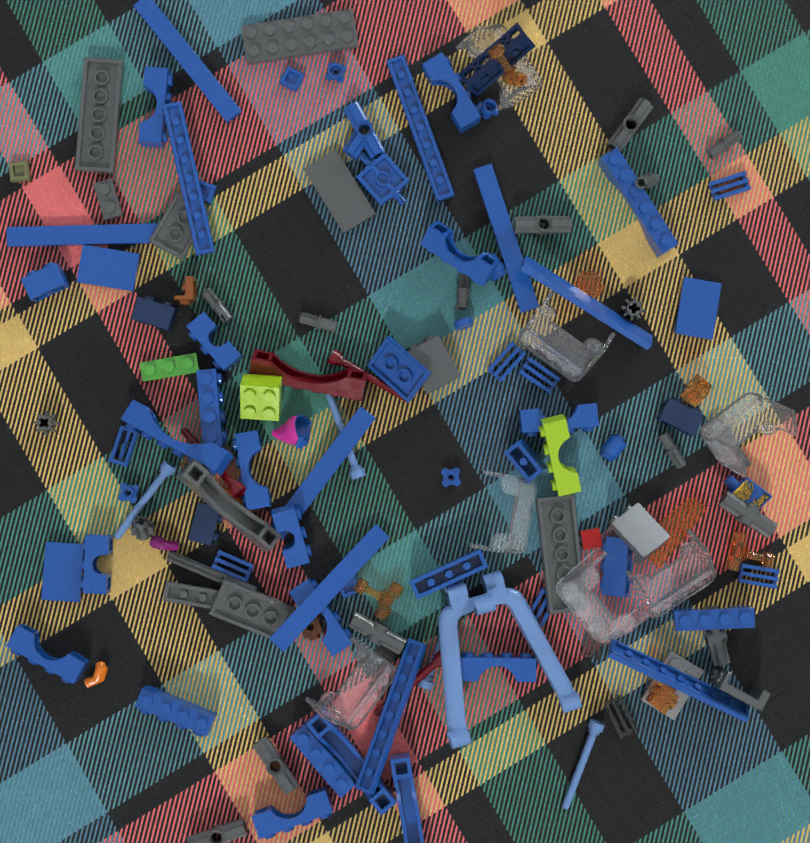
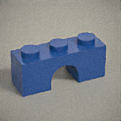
M201 313L186 326L190 330L187 332L194 341L198 340L202 344L200 349L206 356L209 354L214 359L212 363L218 370L223 369L226 372L243 358L230 341L219 347L212 344V335L219 328L207 313Z
M294 504L272 509V517L277 533L289 531L294 535V539L290 543L282 545L287 569L310 563L309 556H312L310 545H305L304 538H307L305 527H300L299 520H302L299 508L295 509Z
M87 534L82 542L85 556L81 561L84 577H81L80 587L83 588V593L108 594L111 592L112 573L101 572L97 567V560L101 555L113 554V535Z

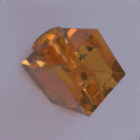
M580 271L574 286L595 298L602 293L604 284L601 283L603 278L593 271H588V273Z
M696 374L685 385L680 396L683 397L686 403L692 404L696 408L708 396L712 385L699 374Z
M658 682V684L655 683L651 686L649 695L645 699L665 715L669 709L672 710L676 706L679 696L674 693L676 689Z

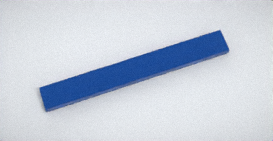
M139 0L133 5L136 11L228 124L242 113V110L153 0Z
M403 54L388 59L386 64L436 202L454 197L452 185L405 56Z
M179 101L162 104L195 254L199 256L215 253L182 103Z
M492 163L473 169L520 314L539 308L529 275L520 270L523 257L512 230V224Z
M159 223L7 227V246L151 244L149 240Z
M524 257L520 268L521 271L644 349L648 350L652 346L651 334L530 257Z
M360 406L286 505L294 504L295 509L299 508L302 516L376 417ZM273 521L270 526H272V527L276 530L275 524H274V521ZM289 531L279 532L282 535V540L289 534Z
M375 524L268 639L284 652L390 537Z
M408 638L355 785L356 789L370 795L375 794L427 648V644Z
M615 639L609 642V658L741 721L746 722L749 719V704Z

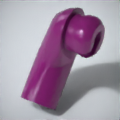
M159 535L153 536L150 539V546L152 548L177 551L179 548L178 542L168 541Z

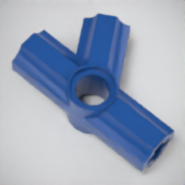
M358 102L348 105L344 112L355 131L344 147L343 152L350 158L357 160L365 148L371 160L378 158L385 150L374 132L372 124L368 121ZM362 128H367L370 130L369 133L365 135L361 134L359 131Z

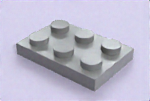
M671 650L668 651L662 661L698 680L704 670ZM652 678L640 700L675 720L689 695Z

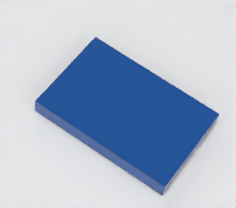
M83 245L76 282L134 292L141 255L139 253Z
M688 277L683 278L674 334L707 340L713 339L722 283Z
M391 336L386 337L366 365L407 403L412 401L432 374Z
M49 541L45 543L41 600L82 601L80 581L81 577H83L84 569L81 568V561L85 556V550H83L81 543Z

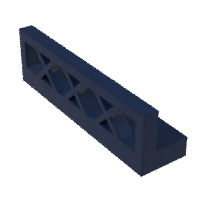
M517 22L459 73V76L466 87L477 97L535 47V44ZM517 31L520 32L516 38L511 39ZM504 45V46H503V49H502L501 51L497 52V49H498L500 46ZM486 58H489V59H488V62H487L486 64L482 65V62H483ZM471 71H474L473 75L467 79L466 76Z

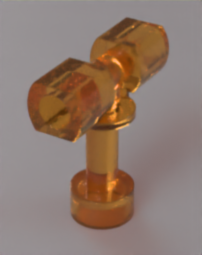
M501 43L495 45L488 51V54L492 59H497L505 72L502 75L504 83L519 88L528 82L526 75L522 72H516V66L511 67L503 55L505 49Z
M733 531L730 543L733 545L731 556H727L725 569L739 571L741 561H745L746 558L760 561L761 566L771 568L774 562V553L765 551L763 554L748 551V547L745 546L747 534Z
M360 578L355 585L354 592L363 595L365 592L378 599L377 604L379 606L374 615L386 622L392 611L390 607L393 601L399 599L404 587L392 581L387 591L379 592L368 586L369 581Z

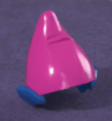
M304 415L292 416L279 428L272 430L271 434L273 437L289 445L296 446V449L303 448L310 440V425H312V422Z

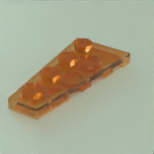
M690 497L667 516L660 519L657 523L671 537L665 545L648 557L647 560L660 569L707 508L695 498Z

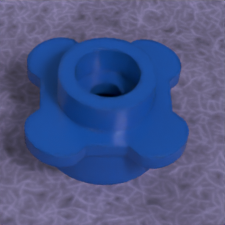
M329 63L326 79L342 83L344 81L343 74L346 71L345 65Z
M488 98L483 103H478L484 119H489L492 115H498V106L494 100Z
M459 468L442 469V485L444 487L460 485Z
M122 483L120 485L121 494L118 496L119 500L135 503L138 499L139 486L137 484L128 485L127 483Z

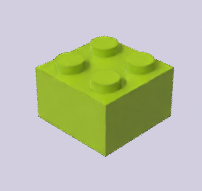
M243 374L240 383V419L279 421L282 411V376Z

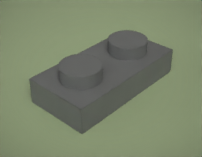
M110 178L94 183V189L104 220L108 221L124 216L113 179Z

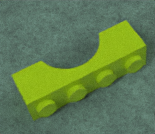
M560 414L540 419L541 426H538L540 436L544 437L546 443L542 444L544 454L549 457V462H546L547 469L553 475V480H550L552 490L556 491L559 497L581 492L579 477L575 468L565 466L558 458L562 443L570 437L565 416Z

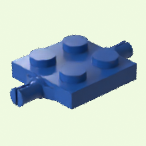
M365 152L362 153L359 159L366 166L356 176V179L380 206L393 198L401 206L404 205L407 200L400 192L410 182L406 175L385 152L373 160Z

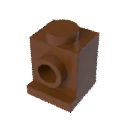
M318 615L311 622L314 625V629L309 630L306 627L303 630L304 639L309 638L312 641L321 637L320 633H323L324 630Z

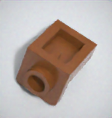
M185 276V282L182 283V290L185 295H176L174 300L180 302V305H191V302H197V279L193 276Z

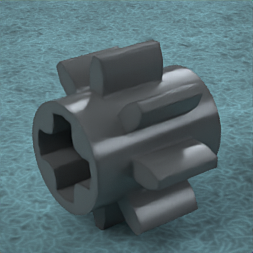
M636 297L632 298L631 302L626 299L624 301L626 306L620 307L624 311L622 317H629L630 322L633 320V317L639 320L641 318L639 313L645 312L644 309H641L643 301L637 302ZM633 306V309H635L636 311L632 313V310H630L629 307Z
M45 411L44 415L37 414L39 418L33 422L38 426L37 432L44 430V435H49V431L57 432L55 427L60 425L55 419L57 415L53 414L50 416L49 411ZM45 420H49V421H48V425H49L48 427L45 426V425H46Z
M140 516L134 522H131V535H136V539L147 540L151 535H154V521L149 522V517Z

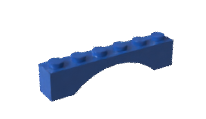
M618 147L603 155L597 162L607 179L618 189L631 207L656 257L659 258L678 245L677 240L644 188L639 189L636 187L635 181L638 179Z
M135 400L131 401L121 417V420L126 423L125 427L133 432L136 429L139 430L142 437L149 441L152 438L157 440V445L164 449L167 447L173 449L172 453L180 458L183 455L189 458L188 462L196 460L213 476L215 473L222 476L233 458L229 451L213 442L189 444L169 437L159 425L155 413Z
M321 707L307 719L305 725L335 755L357 782L365 758ZM381 777L374 795L364 792L367 799L381 816L397 803V796Z
M410 753L390 755L404 843H425Z

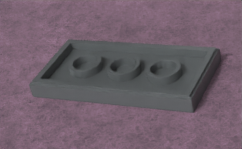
M336 149L304 168L306 175L343 234L376 215Z
M224 578L209 615L269 638L296 610V606Z

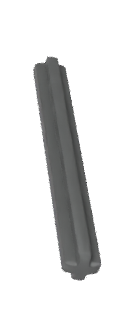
M170 551L167 556V561L221 584L224 578L257 590V587L252 584L243 582L174 551Z

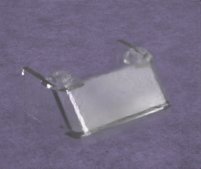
M502 24L476 27L456 48L457 50L468 49L470 57L475 60L506 33L508 29ZM504 45L500 46L497 52L501 51ZM526 56L521 58L497 79L503 90L499 93L501 103L496 108L502 110L513 107L543 86L540 76ZM486 58L484 60L485 64L488 62L489 58Z
M551 290L518 335V341L523 347L570 381L578 382L606 351L616 334L612 332L604 343L595 338H588L584 343H581L553 322L556 317V311L548 304V301L555 293Z
M755 392L743 394L700 428L701 438L722 466L743 477L747 473L744 452L737 448L740 444L756 432L771 435L780 429L793 436L798 434L795 410Z
M481 470L483 475L502 478L501 489L504 493L515 496L508 534H495L491 539L490 546L469 542L468 546L498 553L516 555L524 553L527 549L537 492L536 483L533 480L528 483L523 477Z
M691 529L687 531L690 541L685 542L680 547V557L651 577L647 574H638L634 577L629 570L625 572L632 588L653 618L663 616L712 583L717 576L709 550Z
M594 550L557 583L556 592L596 642L607 643L612 639L630 633L653 611L650 608L638 606L630 614L622 613L616 618L612 616L592 590L599 582V574L594 566L608 553L606 551Z
M351 637L350 641L357 646L354 659L359 663L336 693L333 691L325 692L319 701L308 697L305 701L322 719L349 730H355L362 724L393 682L397 667L366 643Z

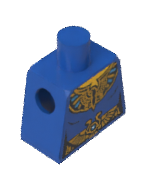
M731 474L723 481L729 488L728 492L758 509L772 498L768 492L747 477L737 481Z

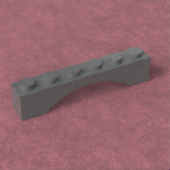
M196 460L188 462L176 476L261 551H271L282 537L267 522L258 518L234 500L216 482L210 472Z

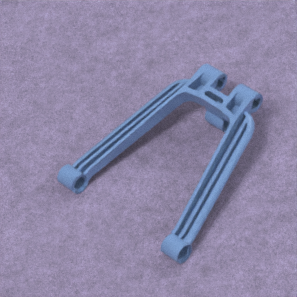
M500 570L481 575V583L485 593L469 598L464 581L444 587L448 606L439 615L438 627L448 729L447 738L451 749L471 744V737L465 722L457 623L461 616L472 611L478 616L495 611L498 604L505 605L511 612L551 684L556 697L559 698L562 713L582 707L577 691H574L569 678L526 599L518 590L505 587L504 578Z

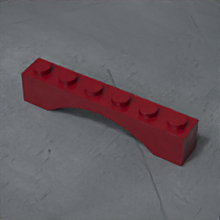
M255 349L251 357L249 374L282 376V385L310 390L314 393L330 394L334 397H345L354 401H362L368 372L348 368L334 374H309L289 366L275 353Z

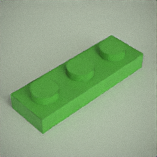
M197 353L140 363L143 382L196 373V370H200Z

